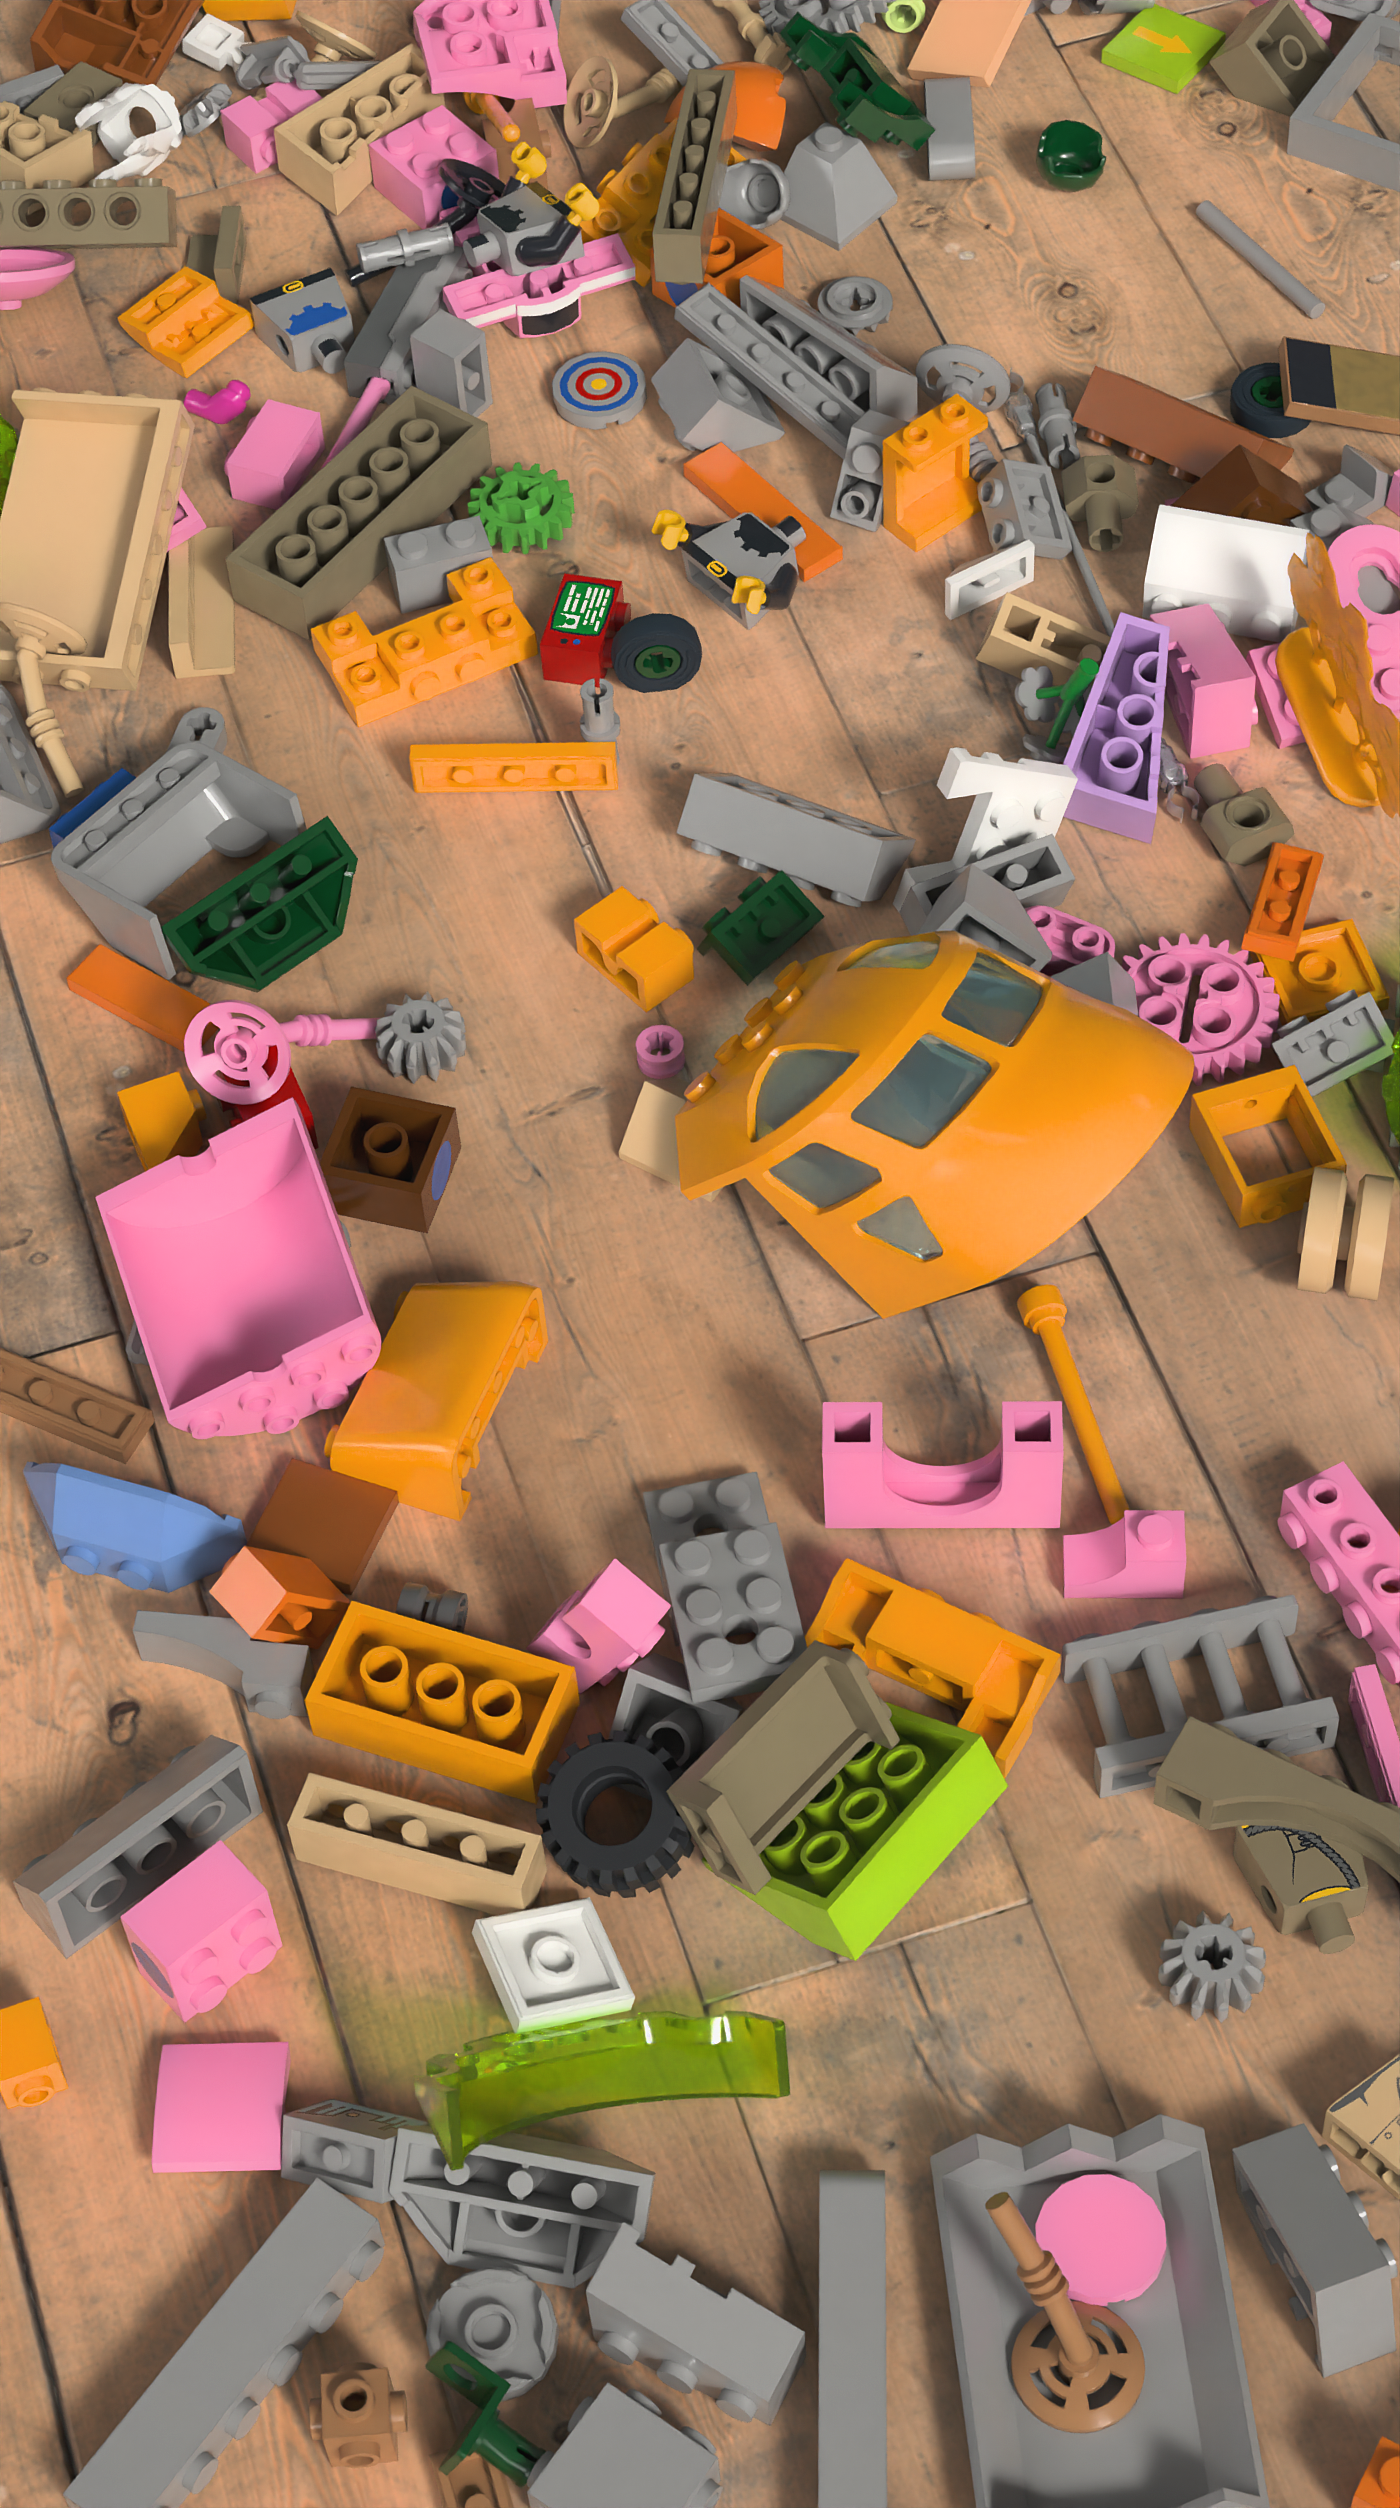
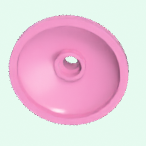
M1 248L0 310L21 308V300L43 295L67 279L75 269L74 256L66 252L50 249Z

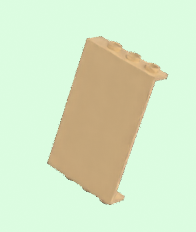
M42 387L34 388L32 391L13 390L12 400L24 417L0 518V603L24 606L51 616L77 631L87 641L88 645L83 654L59 655L45 653L43 660H38L42 684L62 685L66 689L77 692H85L89 688L136 691L195 424L181 400L148 398L137 393H129L125 397L107 396L90 390L80 391L78 394L58 393ZM0 627V681H11L22 686L16 658L18 651L15 650L17 640ZM64 642L59 644L61 647L69 648Z

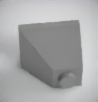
M825 122L796 146L788 162L784 175L789 181L791 201L788 210L780 220L840 251L897 203V194L862 140Z
M970 864L938 897L917 933L923 934L945 930L957 931L1037 971H1040L1052 958L1050 948L1015 893L973 864ZM976 955L969 969L970 973L991 986H996L1012 978L1019 977L1018 974L979 955Z
M653 1653L629 1667L608 1739H613V1731H627L631 1739L637 1740L639 1735L652 1739L658 1749L663 1747L673 1756L677 1765L685 1773L742 1715L744 1708L733 1697L693 1704L684 1664ZM631 1784L615 1785L618 1788L652 1801L649 1793L639 1786Z

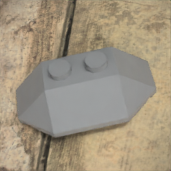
M402 2125L398 2128L389 2194L400 2207H404L417 2228L447 2264L475 2270L484 2267L510 2268L526 2275L532 2281L576 2288L595 2274L623 2222L641 2232L635 2243L636 2245L645 2240L656 2173L610 2152L592 2147L479 2126Z

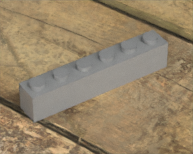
M316 2178L65 2490L63 2496L69 2508H179L190 2492L197 2494L202 2491L217 2470L219 2463L217 2458L233 2438L240 2440L251 2430L261 2411L260 2403L275 2384L279 2387L283 2386L294 2375L302 2360L301 2351L316 2332L320 2334L325 2333L337 2320L343 2308L344 2302L342 2299L357 2280L360 2282L366 2281L379 2266L383 2258L385 2243L378 2219L319 2178Z

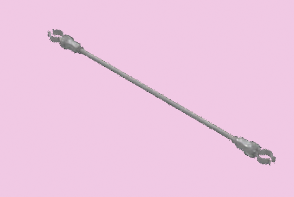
M1011 368L1010 382L1018 385L1020 388L1018 392L1009 393L1003 407L1006 419L1014 425L1017 435L1022 437L1024 442L1028 444L1035 463L1047 466L1037 442L1036 422L1032 415L1033 405L1030 397L1023 392L1024 379L1019 374L1012 372ZM1057 490L1073 547V554L1105 631L1111 637L1115 628ZM1161 738L1158 785L1160 790L1168 795L1167 810L1173 816L1181 818L1180 823L1182 822L1184 808L1175 805L1171 801L1173 794L1182 793V796L1191 799L1195 803L1192 808L1191 818L1196 821L1199 795L1196 790L1187 786L1189 775L1184 764L1177 760L1173 748L1167 745L1164 738Z

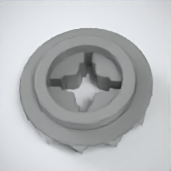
M217 83L210 88H206L179 112L182 137L185 135L188 138L195 136L221 115L220 110L230 105L228 100L233 92L226 84Z
M852 276L835 280L828 284L818 297V312L831 321L839 323L845 330H852L855 336L862 329L875 333L878 324L888 323L890 311L893 310V299L888 288L879 281L867 277ZM853 300H857V305H860L859 311H851L850 306L853 305Z

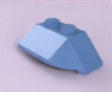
M27 1462L23 1469L33 1504L62 1564H65L68 1568L79 1574L93 1575L98 1573L119 1579L123 1584L133 1589L147 1590L152 1588L170 1593L221 1571L225 1563L247 1544L241 1519L227 1514L217 1515L206 1506L177 1495L61 1463L38 1464Z

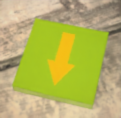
M1154 4L1153 8L1143 9L1102 49L1101 63L1178 94L1205 67L1224 44L1226 33Z

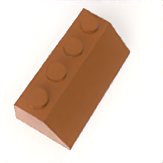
M1095 366L1072 421L1088 427L1084 435L1085 437L1111 447L1114 439L1128 445L1126 455L1149 465H1152L1155 458H1158L1170 464L1167 471L1168 474L1194 484L1197 476L1202 478L1239 444L1279 470L1291 459L1295 450L1133 378Z

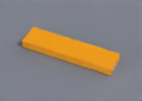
M616 742L410 745L409 760L414 793L618 790L619 775Z

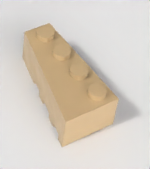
M413 43L409 44L274 128L279 171L336 216L373 181L369 144L441 105L445 107L444 93L432 94L421 49Z
M7 101L0 103V181H24L26 189H42L43 181L69 180L71 181V188H78L95 178L91 131L85 129L80 131L76 127L73 132L59 128L57 119L42 114L36 120L20 114L18 105ZM32 204L27 209L26 215L40 210L44 207L43 204Z

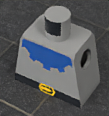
M331 267L250 298L256 335L294 372L301 373L321 365L325 372L334 374L345 368L344 359L352 347L355 338L350 311Z

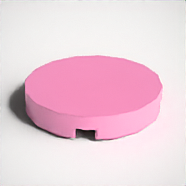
M1111 2174L1083 2175L1062 2184L1044 2202L1035 2224L1036 2241L1040 2248L1052 2253L1055 2263L1062 2270V2275L1069 2282V2289L1067 2291L1069 2298L1090 2305L1108 2306V2302H1118L1125 2299L1124 2302L1139 2297L1157 2279L1166 2256L1165 2221L1154 2200L1135 2183Z

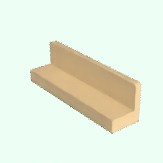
M231 526L207 527L169 550V649L176 679L225 675L235 672V601L233 600L226 564V557L234 551V533Z

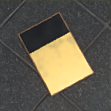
M1283 336L1278 352L1284 416L1400 435V356Z

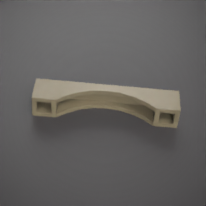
M1189 1716L1156 1774L1155 1805L1208 1830L1234 1826H1280L1312 1832L1347 1845L1376 1862L1400 1882L1399 1807L1388 1802H1374L1351 1791L1344 1782L1329 1775L1318 1776L1295 1765L1289 1757L1277 1750H1262L1237 1738L1230 1729L1221 1724L1212 1722L1206 1724Z

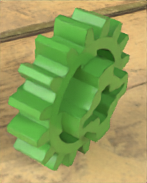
M515 463L513 471L510 472L497 467L495 468L496 478L491 479L482 476L479 478L480 488H471V502L468 503L469 518L480 516L490 545L494 546L498 542L502 543L503 553H508L513 546H520L522 553L528 554L530 545L537 544L539 548L545 550L548 548L547 539L549 537L561 541L563 539V528H571L573 525L572 514L575 513L573 493H570L567 479L558 481L557 471L554 469L542 474L540 472V464L537 463L529 471L523 470L520 463Z

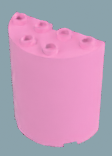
M293 1097L209 1139L210 1146L202 1154L194 1157L177 1155L95 1197L167 1421L175 1428L192 1433V1436L196 1439H208L214 1436L245 1435L266 1430L271 1434L290 1431L298 1425L300 1419L322 1409H332L344 1404L349 1399V1392L373 1368L381 1350L380 1332L304 1118Z

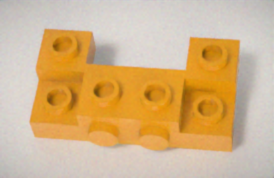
M677 117L660 134L656 133L644 146L637 142L623 159L621 164L624 167L619 173L611 169L596 189L601 195L598 199V214L589 221L582 220L580 222L583 244L616 233L619 234L635 265V281L643 288L651 280L649 247L653 246V229L677 126ZM731 147L727 167L747 160Z
M491 557L446 574L448 593L453 604L372 636L356 611L310 629L314 651L332 678L347 712L357 727L422 701L429 700L434 696L538 655L536 633L514 603L513 588Z
M848 1558L844 1560L834 1576L822 1606L805 1635L807 1648L815 1640L838 1650L848 1648L855 1652L868 1668L965 1712L956 1727L982 1735L1004 1779L1033 1730V1719L1060 1674L1061 1654L999 1627L992 1618L979 1612L968 1613L950 1605L934 1591L926 1588L915 1589Z

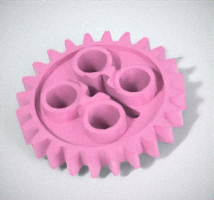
M1181 933L1178 945L1171 946L1162 936L1159 937L1158 950L1153 951L1148 946L1141 944L1139 945L1138 959L1127 955L1122 958V968L1135 982L1138 1017L1181 1043L1183 1019L1187 1014L1192 978L1194 975H1201L1190 1039L1188 1043H1181L1192 1052L1194 1057L1193 1081L1196 1086H1201L1203 1075L1211 1073L1219 1083L1224 1082V1072L1227 1067L1239 1075L1243 1074L1245 1059L1254 1063L1260 1062L1261 1048L1270 1049L1273 1032H1277L1280 997L1279 994L1273 993L1274 978L1263 977L1264 964L1262 962L1247 965L1249 951L1241 950L1234 955L1230 954L1229 940L1225 939L1217 948L1209 947V937L1206 934H1203L1198 944L1195 945L1190 944L1185 933Z

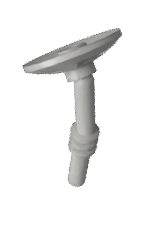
M946 344L933 347L922 354L916 367L918 384L938 404H941L957 393L979 411L987 413L1001 407L1006 402L1010 393L1011 382L1004 367L990 355L969 346ZM952 362H959L973 366L982 371V373H979L974 369L966 366L953 365ZM933 366L940 373L936 385L930 384L927 378V373ZM995 386L996 396L989 403L982 401L985 388ZM975 435L970 439L969 472L972 473V477L976 482H980L998 462L994 459L991 451L988 450V446L984 442H979L978 436Z

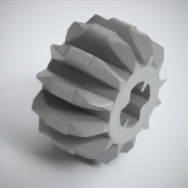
M427 991L421 1000H412L405 993L403 1005L387 1004L384 1013L385 1017L377 1019L375 1032L378 1042L376 1043V1048L382 1064H388L394 1078L408 1073V1077L413 1084L416 1083L421 1075H429L436 1082L439 1070L455 1072L457 1058L465 1056L467 1044L464 1033L466 1030L460 1011H453V1006L448 998L434 1002V999Z
M1202 1910L1197 1915L1196 1928L1179 1920L1178 1924L1174 1926V1939H1165L1160 1947V1958L1164 1963L1159 1966V1981L1161 1985L1171 1987L1169 2000L1172 2002L1173 2007L1187 2002L1192 2003L1191 2015L1195 2021L1203 2015L1204 2009H1213L1214 2015L1221 2023L1228 2017L1229 2006L1245 2013L1251 2006V1994H1259L1264 1987L1265 1975L1261 1969L1265 1967V1951L1262 1947L1253 1946L1255 1933L1252 1931L1251 1926L1237 1931L1232 1930L1233 1918L1230 1913L1221 1919L1220 1924H1211L1210 1918ZM1210 1964H1213L1215 1970L1211 1969Z

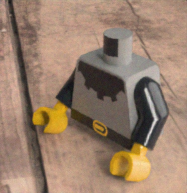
M526 142L519 143L511 154L513 163L519 168L515 178L509 177L498 200L479 209L477 220L480 234L463 241L465 256L472 267L475 268L493 260L511 276L524 275L585 256L580 222L593 219L599 212L598 200L581 182L576 183L568 190L564 199L565 203L537 181L528 184L530 179L537 178L545 172L547 163L544 155L536 147L531 148Z
M661 510L658 512L651 532L655 535H662L661 544L666 549H675L677 545L682 547L687 581L748 631L769 610H783L790 605L799 578L794 548L806 539L803 527L794 517L787 516L771 528L753 513L744 512L730 521L701 526L686 523L680 514L671 510Z

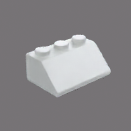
M1160 504L1144 582L1142 618L1150 619L1151 614L1209 603L1220 622H1223L1227 633L1282 642L1289 633L1294 631L1299 615L1293 604L1287 567L1293 553L1306 565V535L1310 530Z

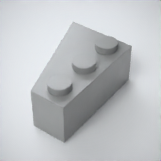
M1305 2123L1232 2149L1237 2193L1270 2264L1279 2263L1297 2296L1289 2298L1288 2301L1296 2320L1299 2321L1309 2317L1315 2328L1318 2353L1315 2355V2361L1323 2378L1397 2351L1391 2279L1398 2276L1397 2265L1387 2242L1383 2238L1374 2240L1368 2230V2217L1358 2194L1355 2191L1346 2193L1341 2185L1339 2168L1330 2148L1326 2144L1318 2146Z

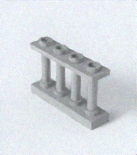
M1294 1595L1279 1598L1275 1596H1261L1251 1600L1246 1605L1223 1610L1206 1608L1196 1611L1186 1618L1163 1623L1159 1621H1146L1137 1624L1131 1630L1108 1635L1098 1633L1086 1634L1078 1637L1071 1643L1063 1645L1061 1673L1064 1683L1070 1684L1087 1680L1107 1743L1103 1747L1095 1748L1093 1779L1099 1798L1155 1787L1156 1774L1187 1721L1169 1662L1198 1655L1204 1656L1224 1715L1223 1720L1212 1723H1218L1227 1727L1237 1738L1262 1750L1274 1749L1287 1757L1335 1747L1339 1715L1332 1696L1317 1700L1306 1698L1285 1639L1286 1636L1294 1634L1296 1630L1299 1606ZM1261 1642L1283 1706L1254 1713L1247 1710L1227 1649ZM1145 1667L1166 1731L1162 1734L1136 1739L1129 1735L1111 1674Z

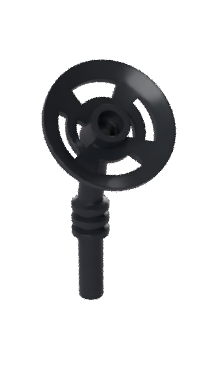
M457 159L442 160L438 167V172L446 185L459 197L457 201L459 208L433 226L448 223L452 235L455 234L456 231H459L477 217L480 208L496 201L492 195L500 198L506 184L487 171L465 161ZM359 263L346 269L345 274L350 285L354 287L398 265L363 274Z

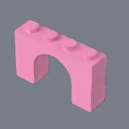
M1002 1401L1001 1438L998 1445L989 1454L978 1460L952 1466L918 1464L901 1458L892 1452L883 1439L882 1402H823L822 1458L825 1528H1060L1063 1472L1062 1401Z

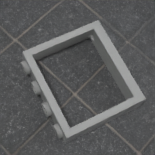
M1369 13L1291 115L1287 154L1400 192V144L1333 122V119L1378 60L1400 66V22Z

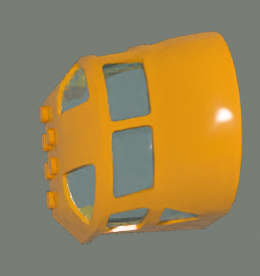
M934 931L912 936L871 940L847 946L837 951L822 954L802 965L796 960L785 967L773 982L777 987L770 998L765 997L760 1000L744 1017V1021L748 1026L740 1036L738 1034L733 1035L716 1051L714 1058L718 1063L711 1072L706 1071L687 1087L684 1096L688 1100L675 1115L681 1192L691 1201L746 1178L882 1319L987 1284L1017 1268L1073 1227L1117 1186L1163 1132L1189 1088L1194 1072V1057L1190 1050L1169 1034L1132 1012L1064 985L957 931Z

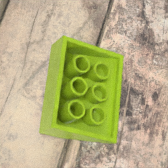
M888 1702L885 1703L892 1712V1717L889 1720L900 1741L892 1749L875 1742L866 1743L759 1854L772 1878L756 1895L727 1882L813 1944L854 1961L872 1944L876 1937L1008 1787L982 1735ZM703 1857L701 1860L705 1867L713 1872L707 1860Z

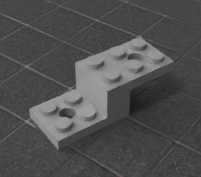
M757 1472L643 1492L644 1507L665 1601L671 1605L668 1609L674 1643L675 1647L680 1646L692 1703L697 1704L765 1691L807 1649L777 1523H769ZM714 1527L725 1531L696 1537L700 1531L706 1528ZM752 1632L757 1635L751 1642L742 1645L730 1643L725 1639V1637Z

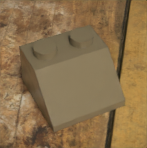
M1269 0L1246 15L1209 63L1235 98L1291 117L1336 57L1294 0Z

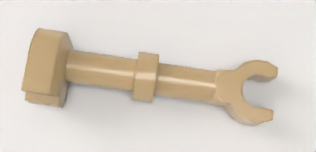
M712 0L715 6L732 12L739 23L738 30L744 40L752 42L756 48L754 62L776 67L782 74L787 71L793 62L786 54L790 47L778 32H775L773 36L766 33L765 22L758 13L752 12L747 4V0Z

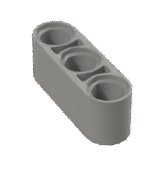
M970 77L924 79L925 117L935 129L934 133L926 141L929 181L975 179V142Z

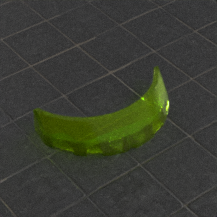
M672 2011L639 2012L638 2016L628 2019L608 2020L597 2017L522 2033H514V2030L464 2043L463 2053L437 2054L426 2061V2075H414L416 2097L451 2171L463 2169L464 2160L474 2149L499 2135L530 2124L565 2115L608 2107L697 2098L776 2099L790 2095L784 2021L746 2011H725L721 2015L711 2017H692Z

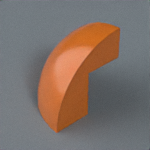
M753 61L726 62L707 69L735 70L737 121L732 141L758 152L777 150L786 109V100L777 95L780 85L784 80L781 71L776 67ZM685 86L673 100L664 123L670 124L676 117H679Z

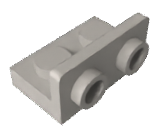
M1002 459L978 484V499L982 507L993 552L1026 540H1030L1035 545L1034 556L1062 560L1073 549L1050 466Z
M1354 989L1325 1004L1329 1013L1310 1023L1306 1015L1276 1030L1281 1038L1272 1043L1276 1055L1283 1067L1296 1066L1312 1097L1400 1051V1047L1370 991L1358 997Z

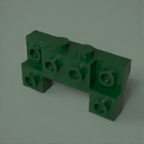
M797 11L779 33L790 47L786 53L787 56L806 72L810 67L814 68L834 91L828 99L839 112L835 120L853 137H857L861 132L874 143L881 137L887 143L891 141L897 146L903 140L918 151L934 133V127L875 51L854 32L837 33L822 29Z

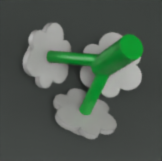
M1090 658L1082 659L1066 684L1057 686L1052 685L1053 676L1048 667L1039 666L1035 669L1032 667L1023 669L1021 673L1022 682L1018 683L1015 688V698L1017 703L1024 709L1026 719L1029 721L1038 719L1042 723H1047L1054 718V725L1049 737L1041 735L1035 737L1030 734H1024L1022 739L1024 741L1023 745L1031 751L1030 756L1034 760L1056 764L1064 763L1069 748L1059 745L1058 741L1062 732H1071L1072 737L1075 734L1092 689L1090 684L1099 672V666L1094 660ZM1058 701L1060 710L1055 714L1054 703Z

